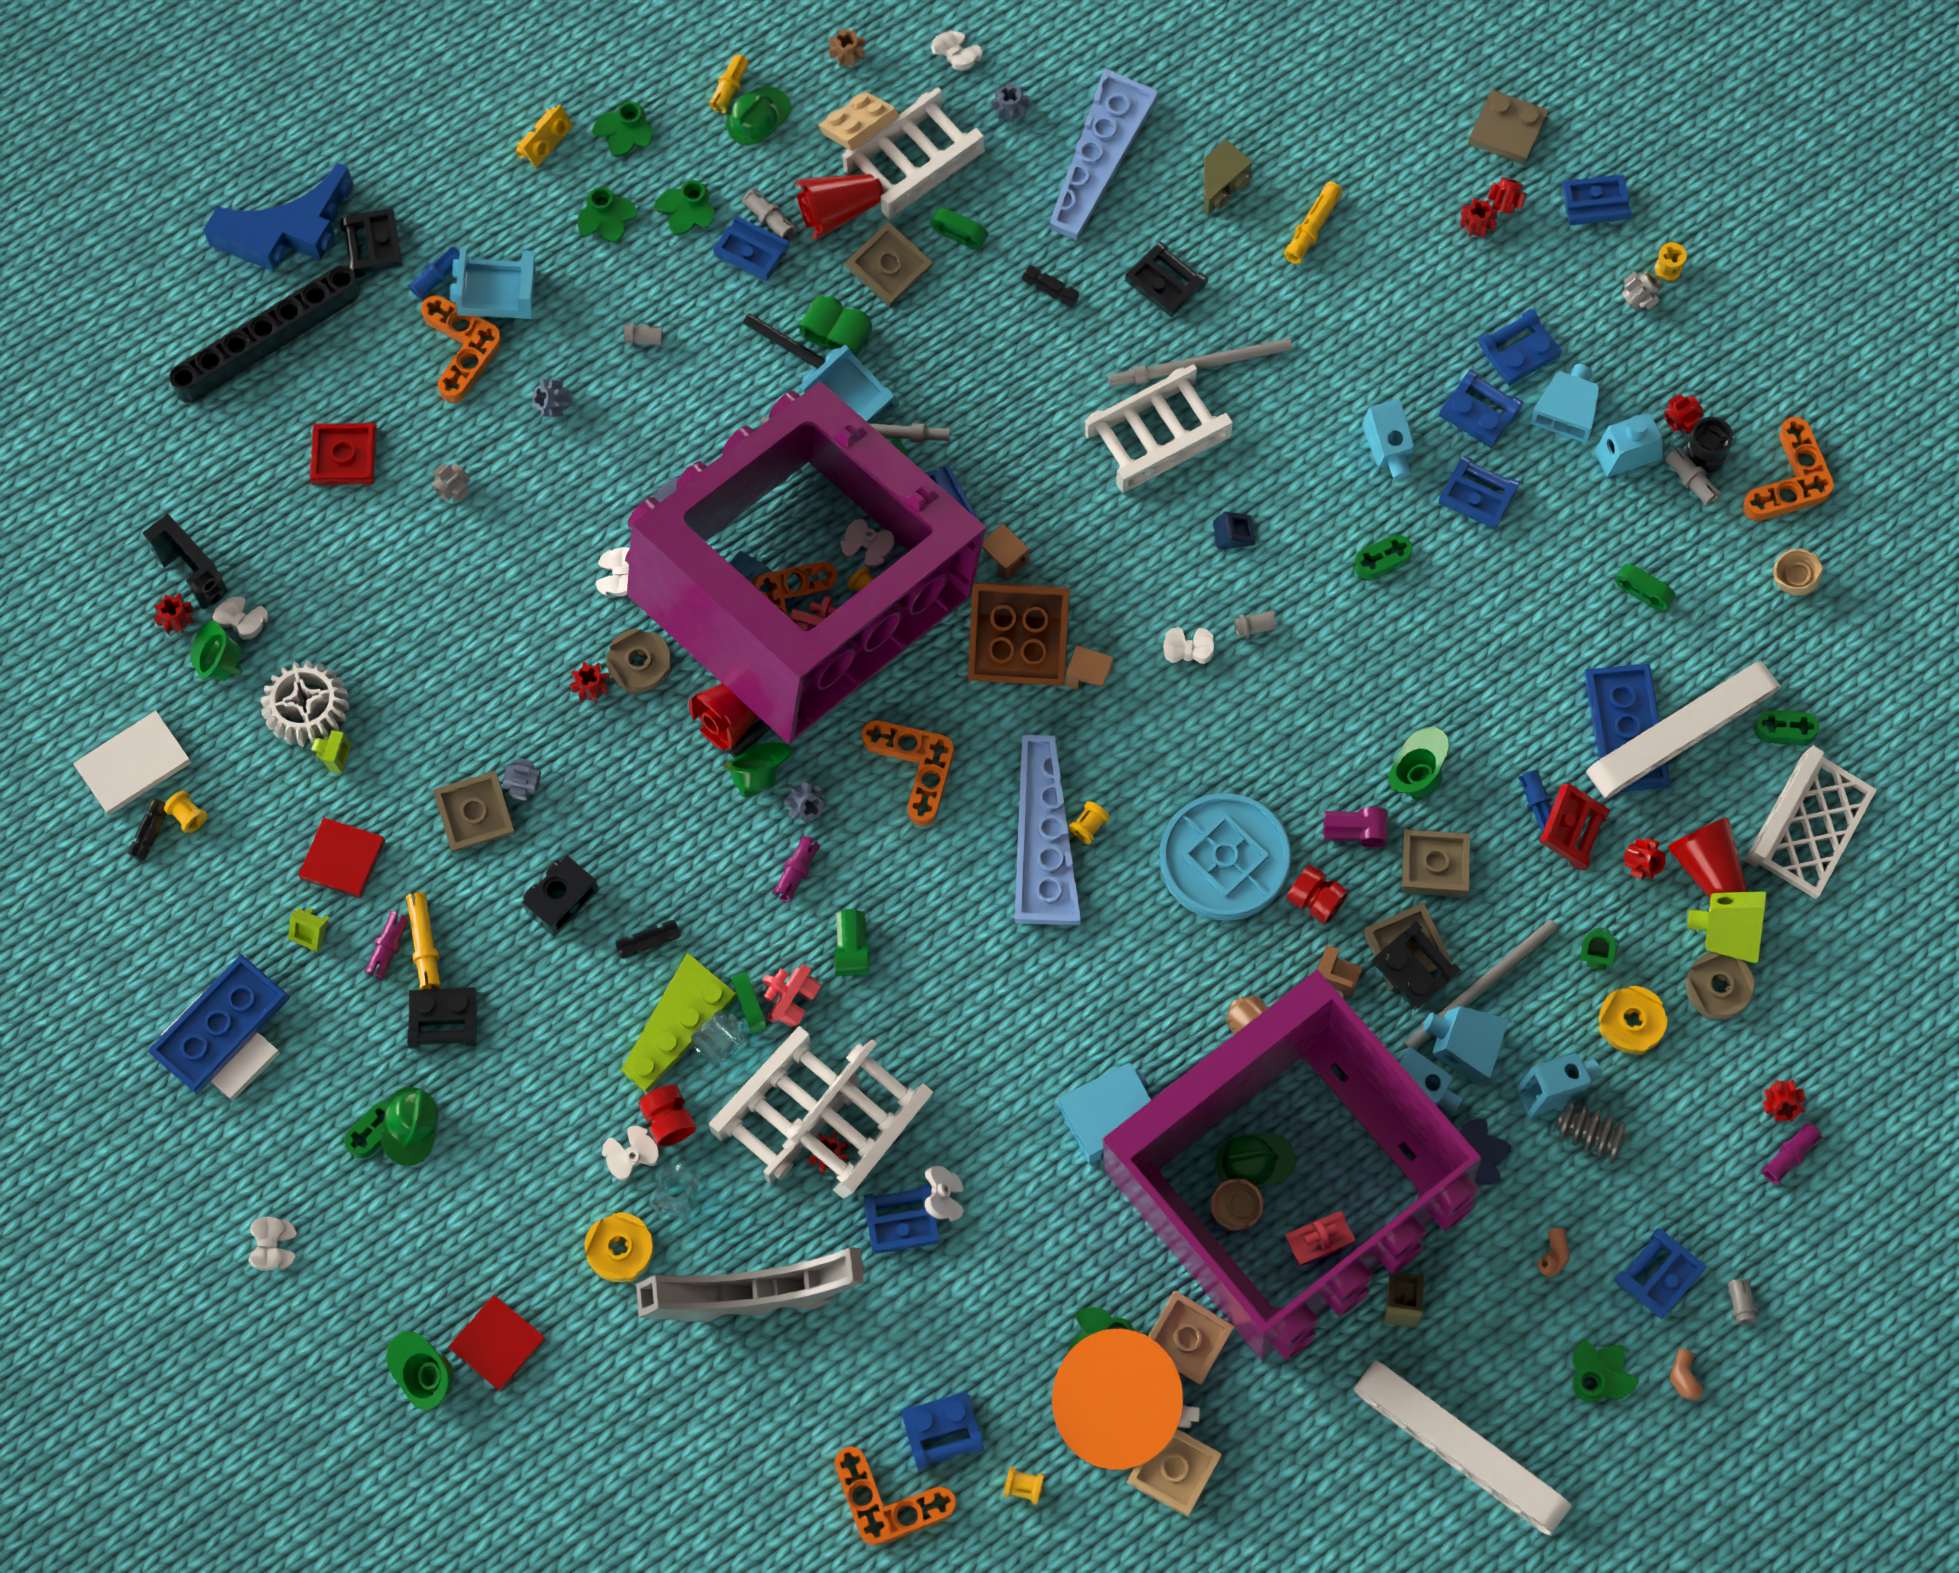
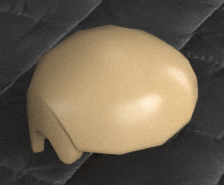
M1790 549L1779 556L1774 566V579L1777 586L1791 596H1805L1815 591L1823 577V567L1818 555L1810 553L1805 549Z
M1230 1179L1221 1183L1212 1194L1210 1211L1215 1221L1224 1228L1231 1231L1243 1230L1252 1227L1260 1219L1263 1213L1264 1199L1258 1187L1246 1179Z

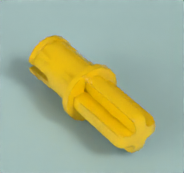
M740 54L733 56L724 76L719 77V85L709 102V106L713 110L719 112L721 109V113H726L736 92L740 91V82L749 65V60Z

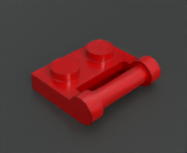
M1570 783L1563 784L1559 789L1539 842L1567 859L1571 866L1580 870H1587L1591 862L1589 855L1602 822L1607 820L1610 810ZM1587 816H1589L1590 818L1578 849H1576L1575 847Z

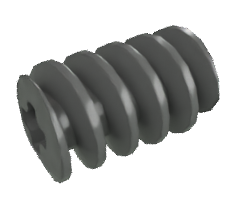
M1570 1098L1564 1106L1553 1131L1560 1127V1139L1562 1140L1572 1133V1145L1574 1146L1584 1139V1151L1589 1152L1596 1145L1598 1158L1610 1152L1609 1163L1613 1164L1628 1135L1625 1134V1123L1620 1122L1613 1128L1612 1116L1609 1115L1601 1122L1600 1110L1596 1109L1589 1116L1587 1115L1588 1104L1584 1103L1579 1109H1575L1576 1098Z

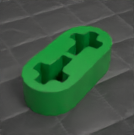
M938 208L930 221L932 228L939 234L974 250L981 249L989 235L988 231L979 223L946 208Z
M1394 535L1362 549L1357 554L1354 569L1356 574L1364 580H1374L1403 567L1411 558L1412 544L1408 538L1402 535ZM1396 546L1398 550L1403 548L1402 556H1399L1397 553L1391 554L1392 547ZM1367 559L1370 563L1376 561L1374 569H1371L1369 566L1363 567L1364 560Z
M1624 564L1615 577V582L1621 589L1660 611H1666L1676 597L1673 589L1667 584L1631 564Z
M1767 710L1758 717L1754 730L1756 736L1766 743L1808 745L1815 739L1819 731V723L1816 717L1810 713ZM1767 721H1772V725L1776 727L1774 732H1768V727L1765 726ZM1800 723H1804L1805 728L1810 729L1806 735L1801 734V729L1798 728Z
M747 972L730 977L751 1035L766 1030L767 1026Z
M383 1101L374 1105L345 1135V1146L355 1158H368L382 1146L381 1132L383 1122L376 1129L375 1127L381 1121L378 1117L379 1114L382 1112L385 1114L388 1102ZM357 1136L362 1139L367 1136L365 1140L368 1145L365 1148L361 1146L355 1148L356 1143L354 1139Z

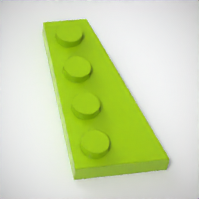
M687 952L622 1066V1073L647 1094L737 998L736 993Z

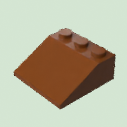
M975 581L972 585L968 680L1064 686L1071 587Z

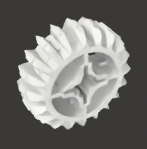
M307 660L303 668H300L298 663L294 662L293 670L289 672L286 668L282 667V676L280 678L271 675V681L274 686H264L267 696L261 697V704L265 707L261 713L263 718L267 719L266 725L268 729L274 730L277 738L281 739L284 737L286 743L290 745L297 739L299 746L304 747L307 739H310L312 744L315 738L320 736L328 740L329 730L339 731V726L336 722H346V716L343 712L349 710V704L346 701L349 695L347 690L343 688L344 683L342 679L336 678L335 671L331 668L326 670L324 665L319 662L313 669L312 663ZM306 685H317L326 690L308 689ZM303 695H305V697H306V699H307V705H306L307 713H305V711H304V709H303V706H304V705H303V702H304V697H303ZM325 710L319 717H317V715L321 711ZM290 716L291 719L301 718L304 720V723L291 722L286 720L285 717Z

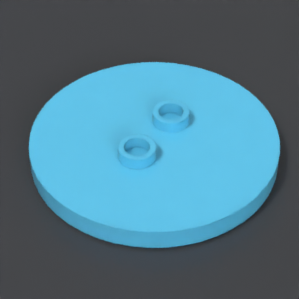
M1216 793L1191 801L1171 818L1161 838L1159 864L1168 890L1185 908L1209 919L1237 920L1260 912L1278 897L1289 875L1291 846L1282 823L1266 806L1243 795Z

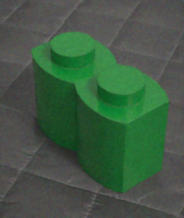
M817 295L800 322L799 330L802 337L816 345L826 347L831 351L846 345L854 356L857 357L872 332V321L861 310L843 308L840 301L834 297Z

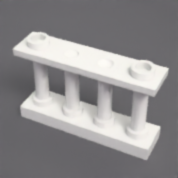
M938 87L930 93L922 94L915 104L899 114V119L853 151L847 149L842 155L844 171L847 174L859 167L865 174H872L874 179H880L884 194L880 196L881 208L889 220L984 152V135L977 128L968 134H963L941 111L943 107L942 91ZM930 116L954 141V144L946 150L939 151L917 125ZM907 133L931 160L922 167L915 168L893 142ZM883 150L907 177L897 185H892L869 159Z
M1194 364L1185 369L1181 367L1174 370L1168 378L1104 411H1095L1085 420L1086 438L1090 439L1100 434L1119 463L1120 467L1117 470L1116 484L1122 493L1231 437L1232 421L1227 413L1219 417L1212 416L1192 385L1196 383L1197 368ZM1181 391L1201 421V426L1192 431L1185 430L1165 399ZM1153 405L1175 437L1173 441L1163 446L1157 444L1138 413ZM1126 419L1147 450L1146 455L1137 460L1129 457L1111 427Z
M800 1026L709 1123L710 1131L717 1139L722 1141L727 1135L729 1137L734 1136L764 1161L768 1167L763 1172L766 1181L770 1184L776 1178L781 1180L788 1174L793 1166L791 1162L805 1146L798 1141L788 1150L784 1148L777 1156L742 1126L743 1117L749 1111H757L788 1138L785 1132L792 1123L765 1101L766 1097L764 1095L772 1086L775 1088L779 1086L810 1112L817 1101L787 1076V1070L794 1062H802L829 1086L838 1077L836 1073L810 1052V1036ZM854 1072L848 1080L859 1089L861 1087L860 1078ZM838 1091L828 1106L837 1113L844 1104L848 1106L853 1102L841 1091ZM818 1116L807 1131L815 1137L827 1122Z
M873 1039L864 1046L858 1043L846 1057L850 1063L802 1121L797 1118L785 1132L788 1139L782 1145V1147L788 1150L799 1141L837 1174L836 1178L840 1181L833 1191L843 1199L856 1190L933 1093L924 1083L914 1090L911 1087L907 1089L869 1056V1053L877 1045ZM859 1066L898 1098L897 1103L900 1107L894 1115L891 1112L888 1114L884 1112L848 1080ZM838 1091H841L878 1123L877 1128L880 1132L874 1140L870 1137L866 1139L828 1106ZM818 1116L824 1119L858 1149L857 1153L860 1157L854 1165L850 1162L848 1164L843 1162L807 1131Z

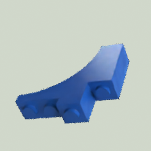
M337 163L329 175L313 190L290 203L275 208L242 211L217 206L203 229L209 245L273 272L277 265L285 260L288 247L321 260L325 252L330 251L335 242V234L330 222L336 219L340 204L344 198L351 194L353 189V181L349 169Z

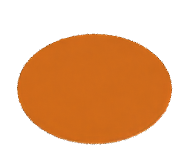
M1103 1330L1081 1340L1062 1361L1053 1384V1415L1063 1440L1080 1458L1092 1465L1105 1469H1129L1153 1459L1172 1439L1182 1414V1384L1174 1362L1157 1342L1144 1334L1132 1330Z

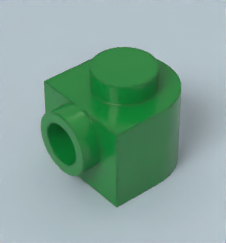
M1602 927L1591 930L1583 940L1580 960L1587 961V967L1599 970H1606L1607 965L1613 966L1618 948L1615 934L1611 930Z

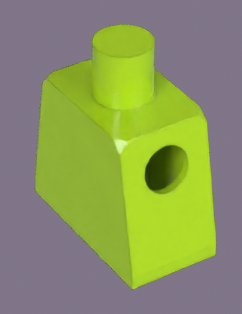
M1766 892L1711 894L1709 911L1689 909L1687 929L1707 931L1705 949L1708 951L1758 963Z

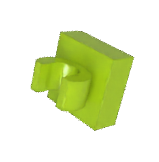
M331 730L328 741L315 738L311 751L317 752L316 758L323 760L330 772L343 774L352 744L344 732Z
M297 908L290 917L288 939L317 952L324 944L329 916L324 915L321 919L313 915L314 909L309 908L304 911Z

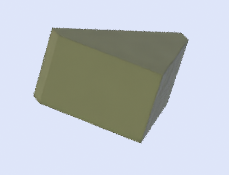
M1389 1272L1383 1324L1418 1328L1423 1312V1275L1403 1272L1391 1274Z

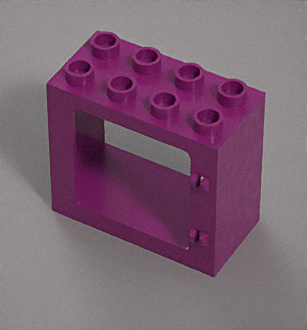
M821 381L801 396L795 391H789L784 394L772 407L769 413V420L755 431L749 426H743L727 440L721 457L709 466L705 465L702 461L695 462L689 466L679 477L675 492L662 502H659L655 497L644 500L632 512L628 520V527L631 529L630 549L625 557V562L629 565L627 596L789 745L971 597L972 585L975 580L986 527ZM809 462L884 530L891 531L894 538L909 552L813 629L804 631L706 541Z
M1318 969L1102 1139L1106 1174L1234 1326L1261 1361L1275 1349L1285 1361L1298 1354L1317 1335L1313 1329L1319 1322L1317 1315L1328 1306L1338 1317H1342L1351 1311L1370 1293V1289L1366 1285L1373 1278L1371 1272L1383 1263L1391 1274L1400 1271L1423 1250L1419 1242L1427 1234L1425 1228L1434 1221L1438 1223L1444 1232L1456 1226L1475 1208L1476 1204L1472 1199L1481 1190L1475 1182L1481 1160L1480 1155ZM1303 1059L1307 1061L1416 1188L1418 1199L1287 1306L1275 1308L1265 1299L1161 1174V1169L1296 1061ZM1335 1064L1337 1070L1347 1079L1344 1082L1332 1071L1331 1068ZM1404 1143L1405 1149L1415 1159L1410 1161L1400 1150L1399 1146Z

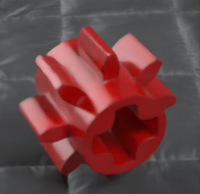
M1501 177L1499 184L1493 182L1487 196L1488 199L1493 200L1491 208L1498 209L1499 212L1514 214L1515 208L1522 209L1527 197V193L1521 192L1523 184L1505 177Z
M1473 198L1469 207L1462 206L1461 215L1463 217L1460 220L1459 226L1466 227L1469 237L1474 235L1485 238L1488 229L1492 231L1496 229L1497 221L1495 219L1497 218L1498 209H1492L1488 199L1483 201Z
M1681 393L1668 400V410L1664 411V418L1668 426L1674 432L1684 431L1686 435L1692 432L1694 425L1704 416L1703 409L1698 400L1693 396L1689 398L1688 396L1683 397Z
M180 593L176 597H168L165 594L160 604H154V608L159 614L154 617L157 626L164 625V630L167 634H170L172 631L184 633L187 625L194 623L192 616L189 614L194 608L191 602L184 603Z
M583 662V667L578 672H571L573 679L576 681L570 684L571 691L573 693L579 692L580 702L588 699L593 700L596 704L602 694H609L608 688L604 684L610 682V677L608 673L601 674L600 663L591 666Z
M1637 838L1635 843L1627 847L1624 853L1625 866L1632 868L1631 876L1642 880L1645 877L1653 879L1654 875L1659 874L1663 870L1666 858L1665 851L1658 850L1660 842L1649 838L1645 840Z
M1776 1080L1769 1089H1764L1766 1100L1762 1103L1765 1112L1773 1113L1776 1122L1779 1120L1792 1122L1799 1113L1805 1112L1803 1101L1806 1100L1804 1090L1803 1088L1796 1089L1794 1080L1789 1082Z
M834 1132L831 1137H824L822 1133H818L821 1143L843 1162L849 1163L848 1156L841 1153L849 1148L847 1141L839 1143L837 1141V1132ZM813 1155L809 1158L810 1166L819 1164L821 1175H824L826 1170H832L817 1156Z

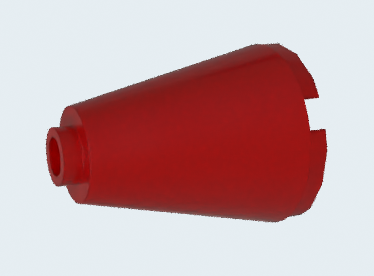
M872 174L802 178L795 183V187L801 186L802 192L796 194L806 228L812 226L815 233L810 234L814 240L822 238L880 204V196L884 194L880 179H874Z
M723 683L697 693L689 699L688 707L693 720L699 718L704 726L700 729L701 733L721 750H725L728 747L729 750L733 748L758 718Z
M1727 817L1702 827L1696 832L1668 845L1670 853L1709 899H1711V894L1748 892L1731 824Z

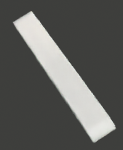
M1761 660L1757 661L1601 758L1587 769L1586 774L1605 799L1610 798L1765 701L1777 692L1781 685Z
M1373 1361L1353 1388L1355 1393L1366 1403L1541 1532L1552 1535L1570 1510L1571 1504L1563 1496L1382 1363Z

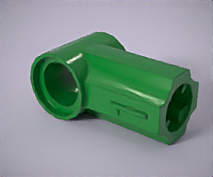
M844 909L842 912L837 913L836 976L870 974L869 947L866 945L865 911Z

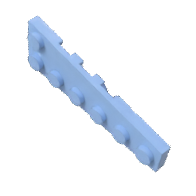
M1104 69L1093 98L1090 113L1087 115L1083 133L1076 146L1072 164L1069 166L1065 184L1061 189L1049 223L1051 230L1076 241L1078 240L1155 105L1159 91Z
M1022 735L1015 923L1080 925V911L1055 736Z

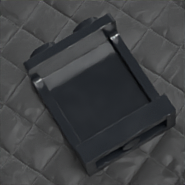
M168 513L143 532L154 556L164 568L180 556L194 572L186 582L198 605L203 610L208 606L217 604L224 594L228 592L215 564Z

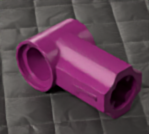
M1366 807L1360 809L1359 812L1324 811L1323 841L1358 842L1361 846L1368 848L1386 846L1388 844V810L1381 807Z

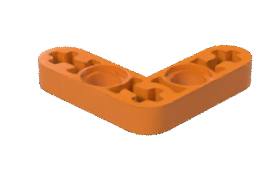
M438 295L430 296L421 305V312L425 322L436 330L464 344L438 380V389L441 397L446 402L457 403L466 397L502 346V338L498 328L478 316L457 315L456 304ZM440 307L443 315L434 313L432 316L430 310H437ZM465 319L470 322L469 327L464 331H457L453 328L458 320ZM490 335H492L493 341L491 342L487 340L483 344L481 338H488ZM468 357L478 359L477 366L472 369L463 368L462 362ZM457 382L459 388L457 390L452 388L448 391L447 385L453 386Z
M1799 417L1788 418L1783 423L1779 433L1780 442L1795 477L1749 491L1743 503V512L1751 520L1761 521L1821 504L1830 497L1834 486L1833 480L1811 428L1804 419ZM1790 428H1793L1795 432H1801L1798 441L1794 434H1788ZM1808 454L1813 457L1815 464L1808 467L1803 466L1799 463L1798 456ZM1816 482L1818 486H1824L1823 491L1819 492L1817 488L1811 489L1813 483ZM1783 490H1791L1795 493L1797 499L1794 502L1788 503L1781 499L1779 493ZM1754 500H1757L1759 504L1765 503L1762 510L1758 506H1752Z
M818 562L760 574L753 577L750 583L760 592V586L769 584L770 591L761 593L770 601H773L788 616L784 599L831 589L836 584L837 572L832 564ZM825 573L826 579L809 582L808 576ZM790 574L796 575L799 579V588L796 591L790 590L787 586V577Z
M878 720L868 722L862 730V741L868 751L919 763L908 803V814L910 820L917 826L925 827L931 825L937 818L953 762L954 746L952 741L944 735ZM876 731H881L883 738H879L877 743L872 742L870 735H875ZM891 734H895L893 738V747H889V740H891ZM905 737H912L917 741V746L911 751H904L899 747V742ZM942 745L946 753H941L939 766L934 764L935 756L933 750H937L938 746ZM930 773L936 774L940 778V783L933 788H928L922 784L923 777ZM923 795L929 797L927 804L930 812H925L924 816H919L917 809L922 807Z
M845 1447L836 1455V1471L862 1540L870 1546H880L946 1521L955 1513V1496L952 1491L944 1487L932 1488L883 1507L863 1452L856 1447ZM851 1455L854 1460L860 1459L861 1461L856 1464L859 1478L866 1474L867 1479L856 1480L847 1486L846 1481H853L852 1475L848 1468L842 1469L841 1465L846 1463L845 1457ZM860 1487H866L873 1493L871 1502L864 1506L857 1505L853 1501V1493ZM941 1495L943 1500H950V1503L946 1504L945 1512L940 1513L938 1508L927 1511L930 1518L924 1520L922 1508L918 1502L924 1500L926 1508L935 1504L934 1497ZM878 1507L880 1511L873 1512L874 1519L877 1525L884 1524L885 1527L880 1530L881 1536L874 1538L872 1533H865L870 1528L867 1516L864 1515L859 1519L858 1514L869 1513ZM905 1507L913 1508L918 1514L917 1521L911 1526L902 1525L897 1518L899 1511Z

